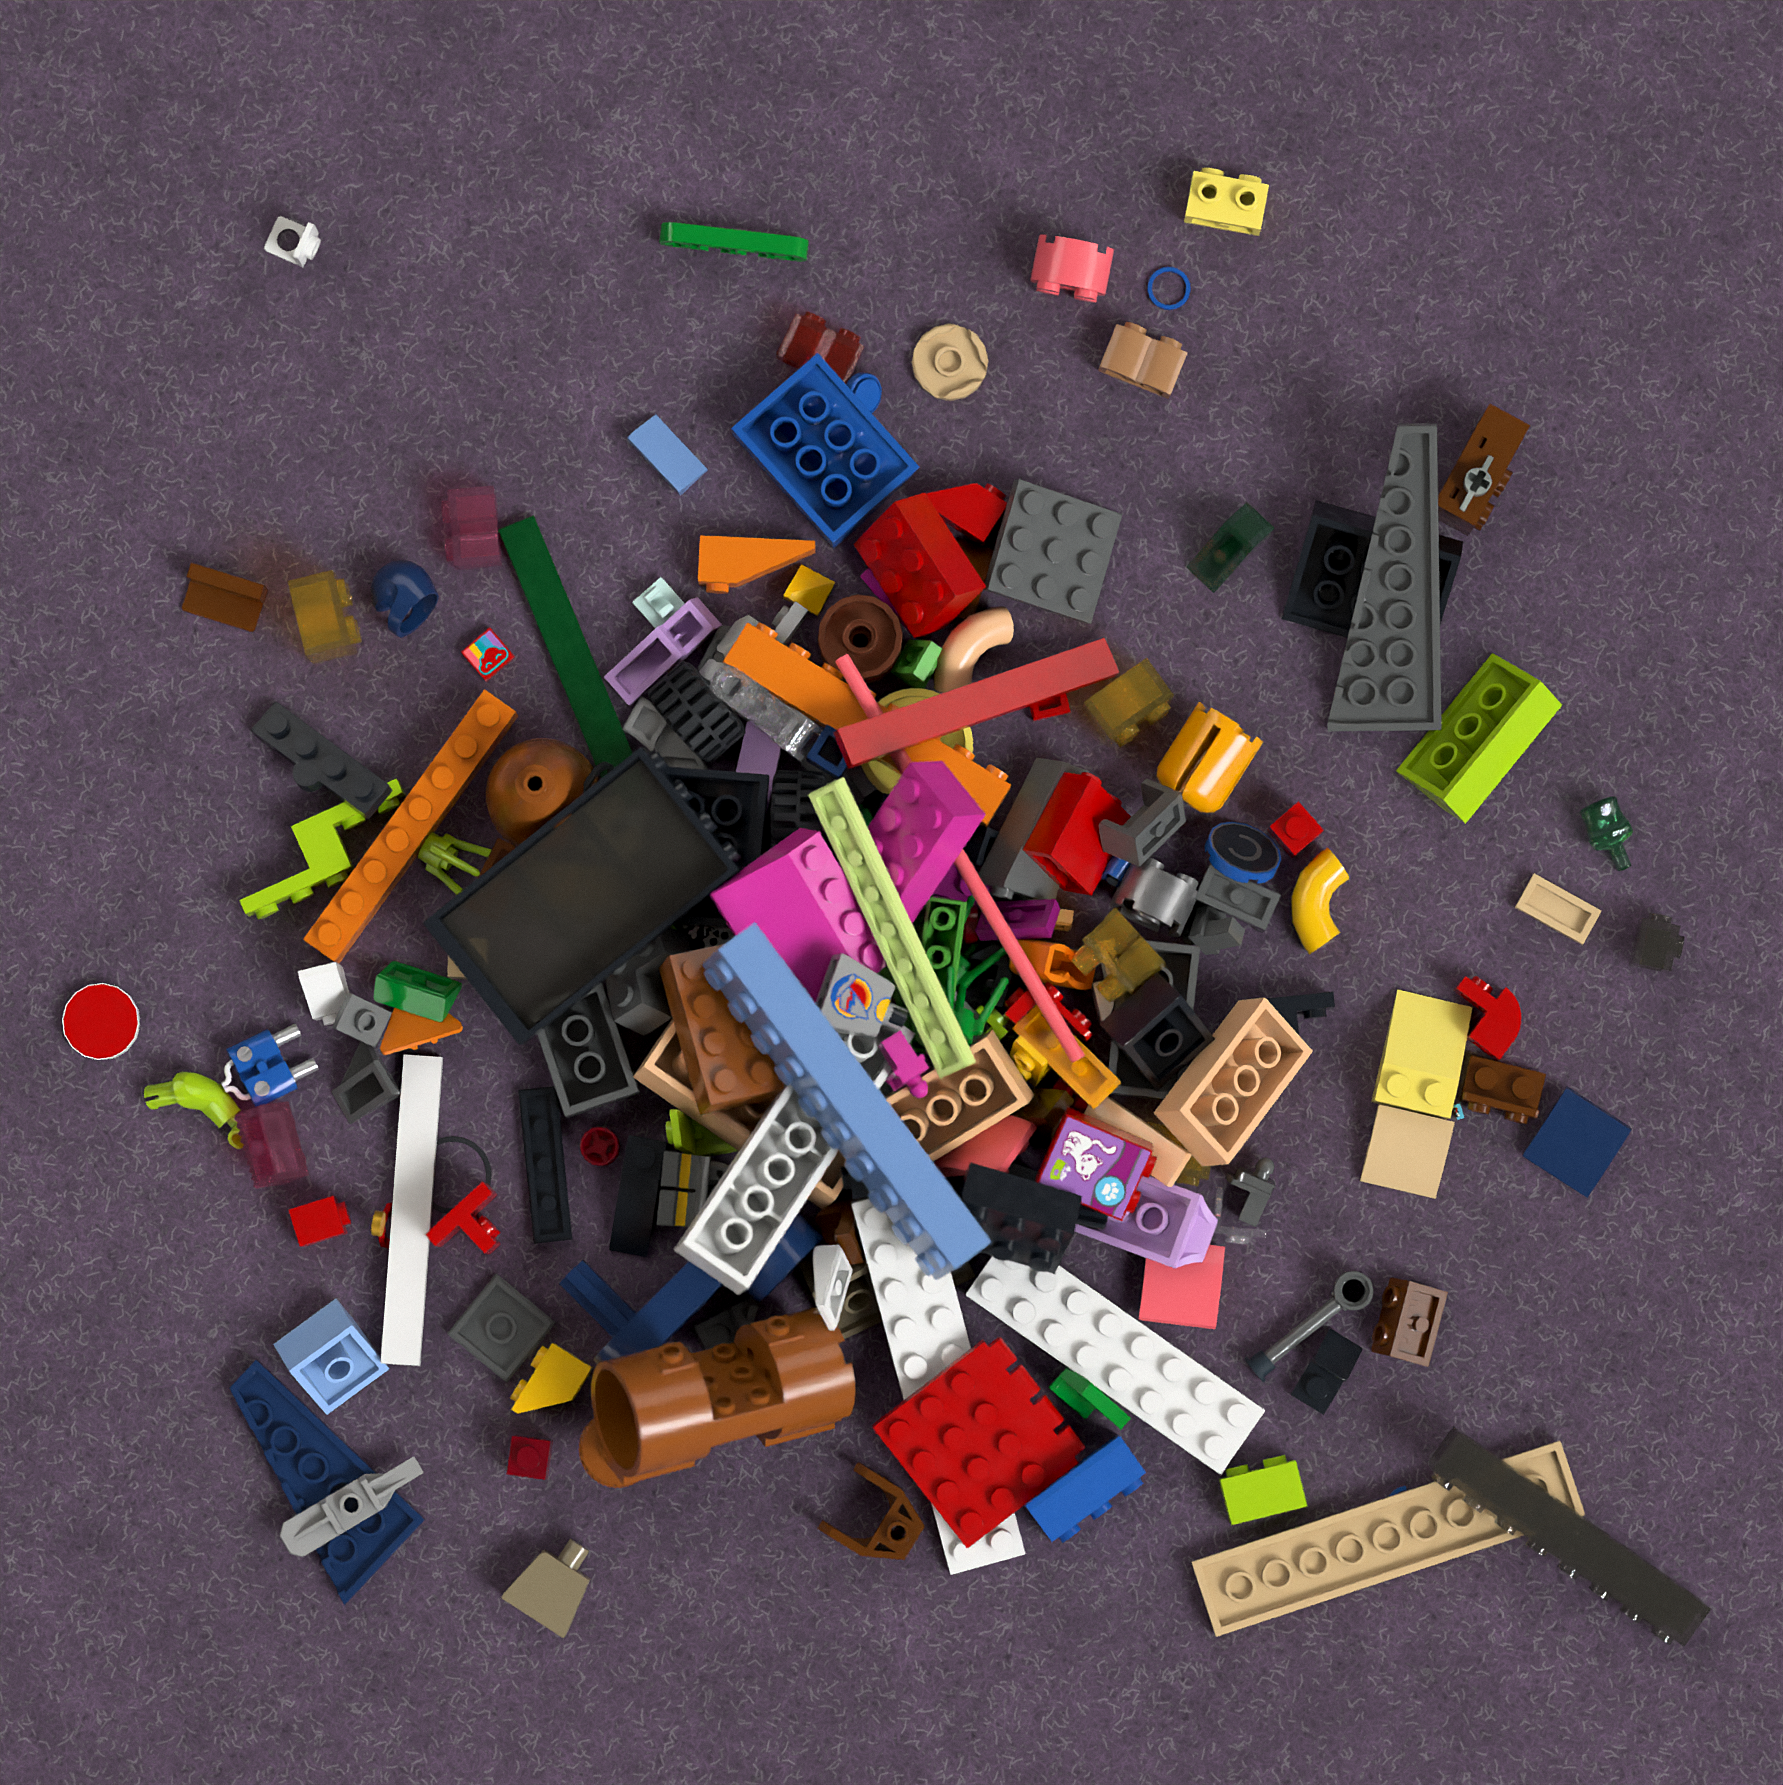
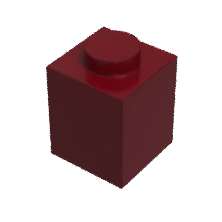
M513 1435L506 1475L542 1480L548 1479L553 1440Z

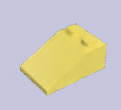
M1397 990L1371 1102L1445 1120L1450 1119L1459 1083L1473 1007Z

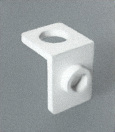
M279 216L264 249L269 253L304 267L307 258L310 260L314 258L321 239L317 237L319 232L314 224L308 222L305 227ZM285 229L296 231L300 238L297 248L292 251L282 250L277 243L279 233Z

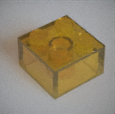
M333 570L287 581L306 657L313 664L357 654L356 644L362 642V637L357 620L354 619L353 615L349 616L347 607L353 605L349 585L345 583L344 578L339 579Z
M1145 658L1083 703L1082 712L1107 747L1116 742L1119 748H1121L1138 735L1140 731L1138 726L1146 720L1150 725H1153L1165 717L1171 709L1169 704L1174 695L1148 658Z

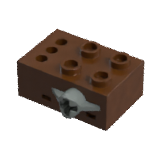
M1489 403L1438 494L1439 521L1466 536H1469L1473 528L1478 531L1481 530L1495 506L1489 503L1491 496L1493 495L1498 498L1513 474L1507 467L1530 427L1529 424Z

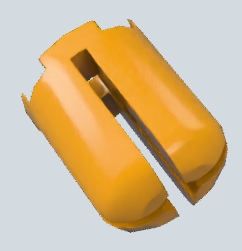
M1198 702L1159 763L1157 778L1160 784L1181 792L1183 801L1191 808L1199 812L1213 813L1223 807L1260 749L1263 741L1256 736L1254 741L1250 742L1251 737L1243 732L1244 730L1239 727L1238 723L1212 707L1206 714L1204 712L1206 708L1201 702Z

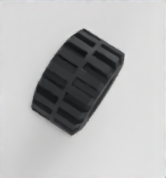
M681 661L648 690L649 699L659 714L683 742L705 762L710 764L746 734L744 724L714 687L690 663Z
M776 771L772 780L770 849L799 828L819 831L826 842L825 830L808 796L809 793L827 785L824 771Z

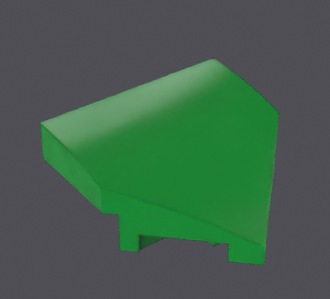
M1067 1368L1048 1387L1084 1419L1095 1408L1119 1429H1122L1131 1419L1089 1380Z

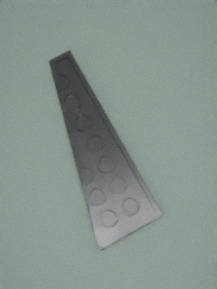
M1437 423L1398 424L1330 710L1327 724L1328 731L1442 729Z

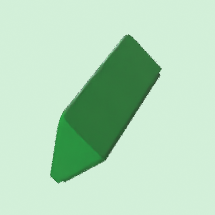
M392 961L376 976L374 1000L409 1013L442 1022L462 988V983L413 966Z

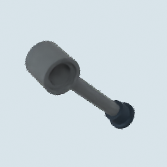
M1346 1271L1340 1274L1333 1284V1292L1330 1293L1333 1296L1265 1352L1260 1350L1250 1359L1247 1356L1244 1358L1263 1383L1266 1381L1264 1377L1276 1368L1274 1364L1340 1310H1360L1370 1303L1373 1297V1285L1366 1275L1357 1271ZM1351 1279L1360 1281L1364 1289L1362 1297L1354 1302L1347 1301L1342 1294L1343 1285Z

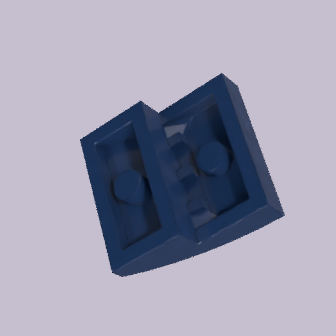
M1566 1087L1522 1156L1588 1198L1632 1128L1571 1088Z

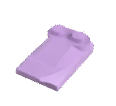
M1142 1176L1136 1189L1141 1192V1196L1133 1213L1126 1211L1122 1221L1108 1216L1105 1229L1076 1224L1075 1232L1176 1269L1186 1264L1198 1263L1204 1260L1218 1219L1210 1211L1202 1195L1176 1185L1168 1187L1151 1176L1149 1178Z

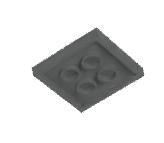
M1021 479L1014 480L984 583L986 587L983 590L1077 622L1091 624L1122 514Z

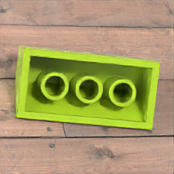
M1492 653L1442 714V729L1429 730L1396 771L1443 810L1466 824L1552 719L1562 704L1540 680Z

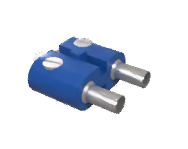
M293 1024L273 1035L266 1029L227 1048L226 1052L230 1061L225 1065L226 1079L221 1083L225 1092H234L241 1100L250 1099L255 1109H258L298 1089L297 1080L319 1070L313 1058L289 1069L281 1056L278 1047L301 1036L297 1025ZM231 1066L234 1067L247 1092L246 1095L242 1094L238 1088L228 1086L232 1077L230 1073Z

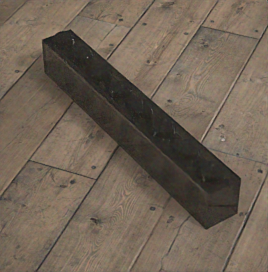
M1455 1426L1451 1428L1426 1463L1434 1471L1431 1478L1448 1491H1451L1453 1486L1457 1487L1466 1494L1462 1500L1480 1513L1485 1508L1497 1516L1494 1522L1511 1535H1514L1517 1530L1529 1538L1525 1543L1528 1547L1543 1557L1548 1552L1560 1560L1557 1566L1574 1579H1577L1580 1574L1592 1582L1588 1587L1591 1591L1605 1601H1608L1611 1596L1623 1604L1620 1611L1635 1622L1639 1623L1644 1618L1654 1625L1651 1632L1668 1645H1671L1675 1640L1685 1647L1710 1612L1711 1608L1702 1599Z

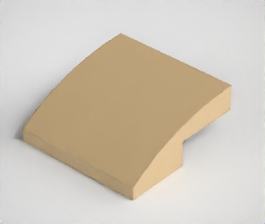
M1379 1104L1360 1181L1436 1199L1455 1122Z

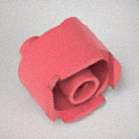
M1039 235L1030 281L1037 283V292L1059 295L1060 289L1075 291L1074 299L1096 303L1098 295L1105 296L1114 249L1107 247L1106 254L1097 252L1098 244L1060 236H1055L1054 243H1047V235Z

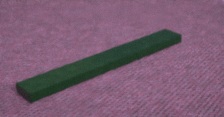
M533 515L499 529V532L594 762L597 766L599 763L606 761L615 768L633 753ZM636 767L616 783L610 796L620 795L626 808L651 798L639 767ZM607 769L600 773L601 779L607 775Z

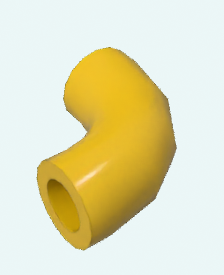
M1329 848L1317 854L1300 872L1291 896L1292 923L1303 947L1309 955L1341 933L1330 916L1329 902L1333 892L1349 880V876Z

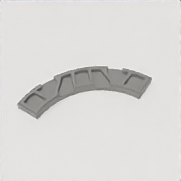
M640 696L623 727V731L636 738L649 751L655 748L669 767L708 770L704 761L683 742L653 704Z

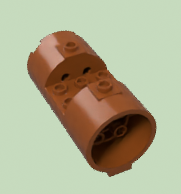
M814 1307L743 1325L738 1329L734 1343L718 1344L711 1349L690 1353L681 1342L669 1343L661 1347L600 1362L593 1372L591 1395L597 1430L607 1453V1465L622 1484L625 1485L695 1466V1460L706 1457L712 1446L756 1435L761 1443L767 1447L835 1429L836 1422L850 1416L855 1401L852 1363L845 1365L844 1355L838 1344L845 1340L838 1325L835 1330L829 1331L818 1308Z

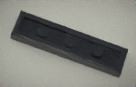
M552 1086L518 1090L533 1242L538 1244L573 1240L559 1099L556 1088Z

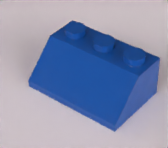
M1117 1434L1027 1502L1025 1506L1052 1542L1059 1538L1064 1543L1081 1530L1077 1523L1089 1514L1095 1520L1109 1510L1112 1505L1108 1500L1119 1492H1122L1126 1497L1143 1484L1140 1477L1146 1472L1121 1436Z

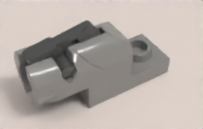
M796 601L791 608L784 605L772 622L776 627L774 631L778 633L776 640L786 646L808 616V610ZM749 615L737 620L732 626L718 627L698 668L700 674L715 689L726 696L744 679L724 667L723 661L747 622L754 627L757 626L758 621Z

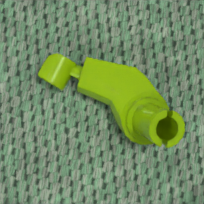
M179 1072L172 1081L147 1085L145 1087L144 1098L155 1095L159 1096L153 1100L146 1101V1105L152 1110L177 1103L184 1108L201 1110L219 1128L228 1123L232 1128L228 1134V1141L237 1149L243 1148L246 1141H250L255 1134V1125L252 1121L245 1118L238 1119L236 1115L241 1109L228 1092H225L223 1086L203 1075Z

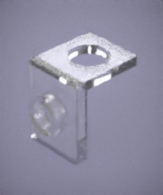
M1216 1187L1213 1215L1218 1219L1214 1234L1226 1235L1225 1243L1249 1245V1237L1266 1238V1230L1220 1226L1223 1187Z

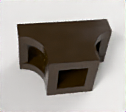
M1030 1087L1034 1094L1030 1102L1010 1115L1033 1122L1037 1129L1030 1137L1029 1143L1035 1148L1048 1149L1066 1107H1070L1074 1100L1066 1090Z

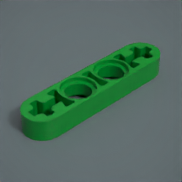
M675 222L661 224L659 239L661 245L703 251H708L710 247L721 249L720 253L746 255V252L759 253L758 257L797 262L807 260L809 245L807 239L795 236Z

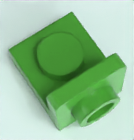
M909 639L891 673L912 688L925 689L937 667V658L942 648L932 641Z

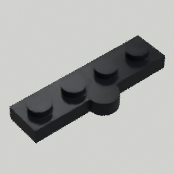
M276 701L251 729L254 736L295 765L293 768V778L300 789L306 792H313L324 785L328 791L367 820L393 791L389 784Z

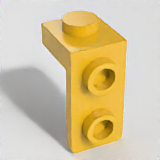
M1019 1036L1014 1041L1009 1056L1024 1080H1028L1035 1087L1052 1069L1047 1065V1059L1022 1036Z

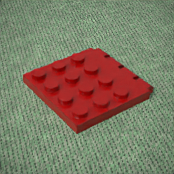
M998 1337L989 1345L982 1339L872 1424L879 1437L967 1549L1076 1466L1078 1461L1075 1456L1085 1448L1083 1442L1069 1425L1055 1433L1053 1429L1060 1425L1064 1418L1046 1395H1042L1033 1403L1030 1399L1041 1388L1022 1364L1010 1372L1007 1371L1006 1368L1012 1365L1017 1360V1357L1001 1337Z

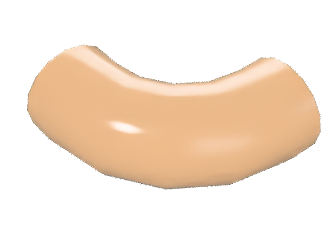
M992 607L972 614L950 632L937 658L938 663L934 674L935 690L945 693L971 684L974 665L980 655L989 648L1011 642L1014 631L1013 621L1006 607Z

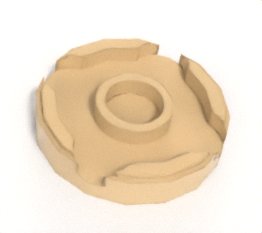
M954 324L936 326L922 335L914 349L912 359L914 376L922 389L937 399L949 401L966 398L976 391L986 377L988 366L985 346L977 334Z

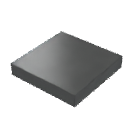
M495 1274L447 1334L508 1383L556 1322L498 1274Z

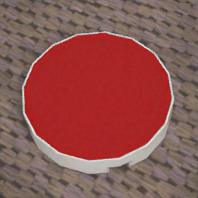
M105 983L92 984L77 991L66 1004L62 1018L63 1031L71 1047L81 1055L96 1060L113 1059L128 1051L137 1039L140 1016L139 1009L132 997L121 988Z

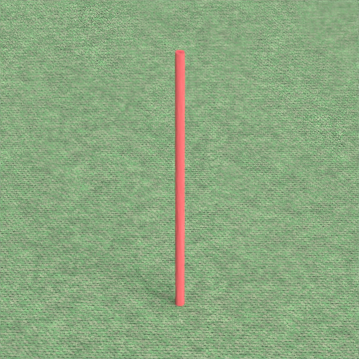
M849 654L837 659L835 663L868 719L883 714ZM905 749L890 754L902 775L909 763L912 762ZM962 849L954 861V865L1071 1063L1079 1060L1085 1054L964 849Z

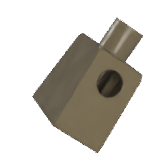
M571 1538L558 1557L546 1549L543 1550L506 1590L501 1598L564 1638L571 1627L591 1578L578 1571L589 1550Z

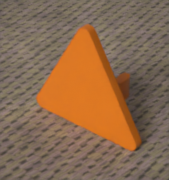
M394 1008L380 1045V1051L383 1055H388L408 1048L416 1050L418 1045L430 1041L432 1044H435L440 1038L459 1033L463 1027L461 1022L450 1013L442 1022H437Z

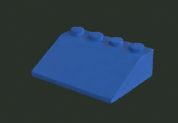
M818 353L731 428L733 437L833 549L861 526L920 468Z

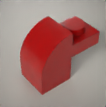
M1465 976L1453 991L1484 1013L1467 1035V1040L1495 1061H1498L1519 1033L1522 1019L1519 1003L1507 987L1503 988L1497 997L1494 998L1490 995L1493 988L1477 976H1474L1472 980Z

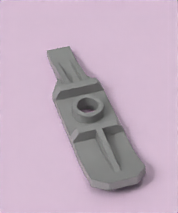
M415 1456L387 1473L364 1474L284 1522L279 1537L289 1554L304 1557L384 1509L396 1489L420 1476L424 1471ZM349 1497L356 1498L359 1502L357 1511L352 1513L348 1512L344 1507V1502Z

